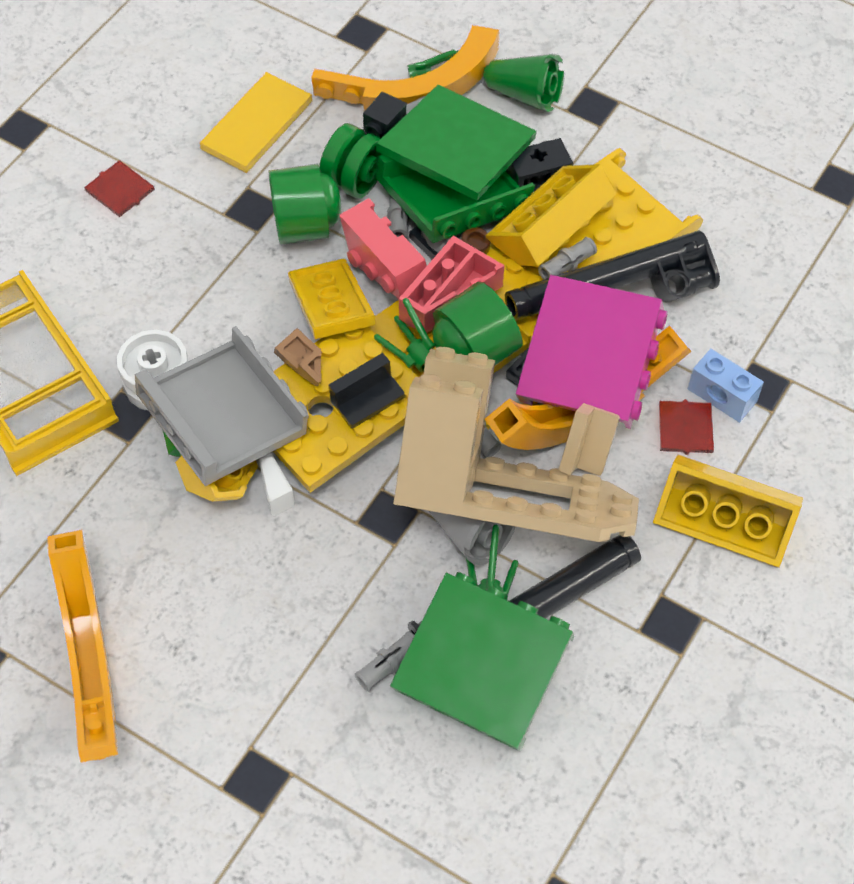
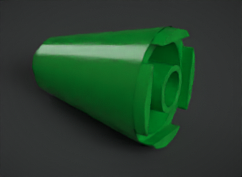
M555 54L492 60L484 69L483 79L488 88L542 111L549 112L554 109L550 107L552 103H558L562 93L564 71L559 70L558 63H563V60L559 55Z

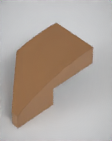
M296 328L274 348V353L295 372L315 386L321 384V348H318Z

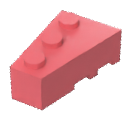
M368 198L339 214L349 249L347 257L353 267L360 268L370 280L378 282L386 293H392L399 299L426 268V260L403 234L397 237L389 229L391 221L386 216L380 219L374 212L375 204Z

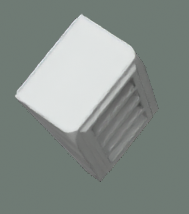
M271 452L259 458L269 511L272 516H276L294 507L293 489Z

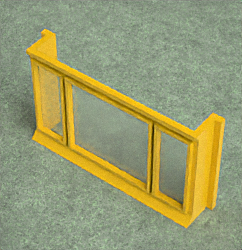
M23 270L19 271V275L0 284V446L17 477L119 422L111 398Z

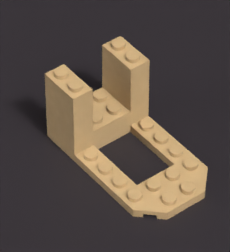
M437 347L436 350L431 349L425 361L424 375H421L420 378L415 377L409 389L394 504L596 542L610 540L611 533L619 532V535L623 537L635 535L639 498L608 481L602 480L599 476L593 474H584L582 476L568 475L558 471L559 468H552L549 471L538 469L531 463L522 462L515 465L505 463L503 459L498 457L480 458L495 360L488 359V356L482 353L456 354L454 349L448 347ZM474 481L570 498L571 502L569 510H565L553 503L537 505L528 503L527 500L520 497L505 499L494 497L492 493L479 490L473 493L470 491Z

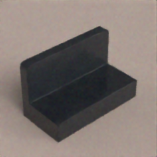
M384 353L328 385L331 403L351 428H355L405 397L403 389L391 376L390 361Z

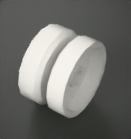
M157 329L142 331L131 336L121 346L117 355V368L122 379L124 392L132 404L143 410L148 409L136 395L135 374L147 369L150 375L155 378L188 362L186 348L181 340L170 332Z

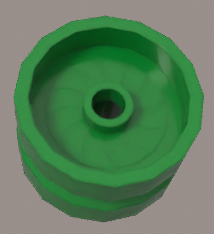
M351 123L341 125L332 134L324 148L319 165L320 172L331 176L337 183L338 188L341 187L344 193L356 199H362L373 189L378 181L376 179L378 156L383 154L376 151V145L382 138L373 134H365L363 129Z

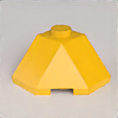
M182 455L175 462L185 489L212 502L241 499L247 489L246 486L258 467L255 460L204 486Z

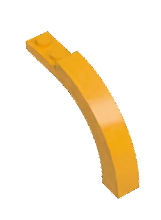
M472 25L463 46L451 59L430 72L412 78L375 80L314 69L311 76L313 93L315 96L325 99L331 98L347 101L351 104H363L364 111L382 91L405 102L406 105L426 96L438 84L463 95L482 79L485 67L495 59L499 49V30Z
M670 325L656 336L655 340L659 341V349L656 359H650L647 371H651V377L648 387L692 352ZM641 390L638 401L645 397L644 390ZM509 398L488 415L485 421L501 443L508 447L523 450L542 449L567 442L576 411L547 404L523 405Z
M82 530L47 536L48 555L57 590L69 656L75 704L78 753L80 762L83 763L118 755L114 702L99 610Z

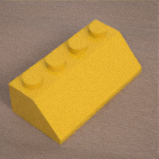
M601 164L563 166L485 236L494 246L520 266L539 267L541 264L549 261V256L556 249L565 246L569 242V238L576 231L586 227L589 223L588 220L593 215L604 210L608 206V202L616 195V192Z
M677 454L666 481L653 523L780 567L802 507L803 497Z

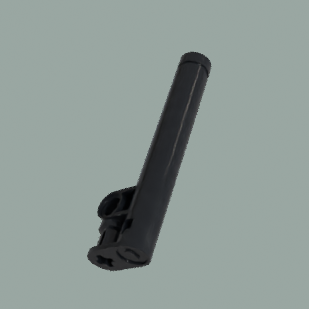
M700 230L557 275L614 289L650 278L657 298L662 299L663 302H672L694 294L697 289L706 286L714 289L720 284L719 271L705 234ZM549 278L522 286L520 289L516 288L506 291L505 304L515 321L539 314ZM669 280L675 283L676 293L669 288Z
M618 535L611 541L604 543L509 600V602L518 605L519 601L528 603L538 609L537 615L546 619L622 573L627 567L630 568L640 562V550L630 536L623 537ZM412 620L408 623L409 632L414 636L421 622L416 623Z

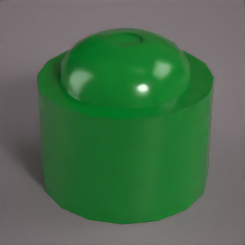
M318 164L269 170L272 204L280 245L329 238V228L339 221V214H341L340 193L334 179L326 173H321Z
M476 282L433 312L435 325L432 335L435 348L448 347L454 349L456 354L462 355L482 353L487 355L488 359L495 360V365H497L523 346L522 335L512 313L495 291L485 283Z

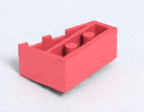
M452 236L400 296L399 320L416 329L403 303V299L408 298L426 333L433 330L435 325L433 312L476 282L485 283L494 291L503 287L505 265L457 237Z

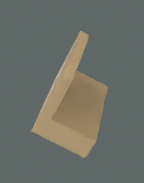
M583 403L576 410L558 471L571 475L578 468L600 476L604 471L620 416Z

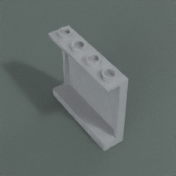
M237 326L232 328V341L155 378L150 375L147 369L135 374L136 395L204 486L306 434L307 419L309 418L306 407L302 402H297L294 399L287 383L283 379H278L272 370L270 362L257 353L250 337L244 336Z

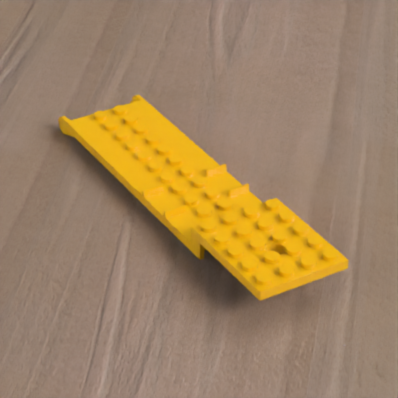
M618 148L594 164H601L616 195L608 202V206L604 210L596 213L588 220L589 223L586 227L576 231L569 238L570 240L565 246L556 249L549 256V260L557 256L559 250L570 248L585 237L591 238L597 247V253L579 263L576 269L698 231L703 223V218L696 214L692 217L687 216L683 222L621 169L626 163V152ZM491 243L490 250L486 255L505 265L503 287L495 291L504 303L506 291L516 288L520 289L522 286L543 280L538 272V267L520 266ZM399 300L375 316L376 325L323 337L314 343L318 348H321V384L318 386L307 381L286 363L273 371L279 380L283 379L287 383L294 399L304 404L309 418L307 419L305 435L272 452L310 493L405 425L410 386L415 377L420 378L421 375H424V371L419 372L415 366L408 368L400 358L374 339V335L379 334L408 355L406 349L411 342L394 320L395 316H399ZM539 314L527 316V318L516 321L522 335L523 346L495 365L493 374L530 346ZM406 324L416 339H421L418 331ZM431 330L427 333V335L433 342V330ZM384 353L390 361L391 376L403 389L405 397L355 428H351L331 403L328 385ZM319 403H327L333 407L331 414L326 417L322 415L312 416L309 411L312 406Z

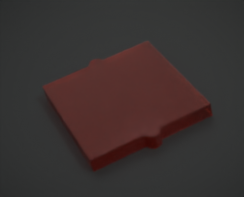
M120 160L106 171L99 172V176L84 187L88 194L119 218L132 207L139 206L140 201L155 190L151 183Z
M684 399L682 402L659 401L660 451L683 452L685 455H689L690 452H714L711 403L688 402L687 399Z

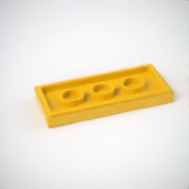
M266 72L201 140L200 148L247 173L312 102V94Z
M342 258L288 272L289 282L314 339L376 325L375 315L346 259Z

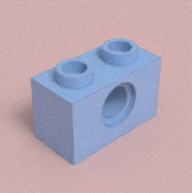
M710 349L693 368L688 390L740 423L757 403L764 382L718 352Z

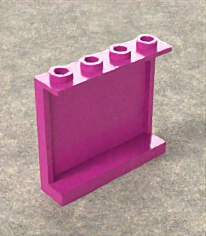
M550 275L516 390L518 400L532 405L533 401L572 411H576L585 403L619 415V422L624 423L626 428L631 429L633 420L638 421L641 414L642 402L638 401L641 390H647L651 377V371H647L650 359L655 360L658 353L659 341L655 340L658 329H664L668 311L664 310L662 299Z

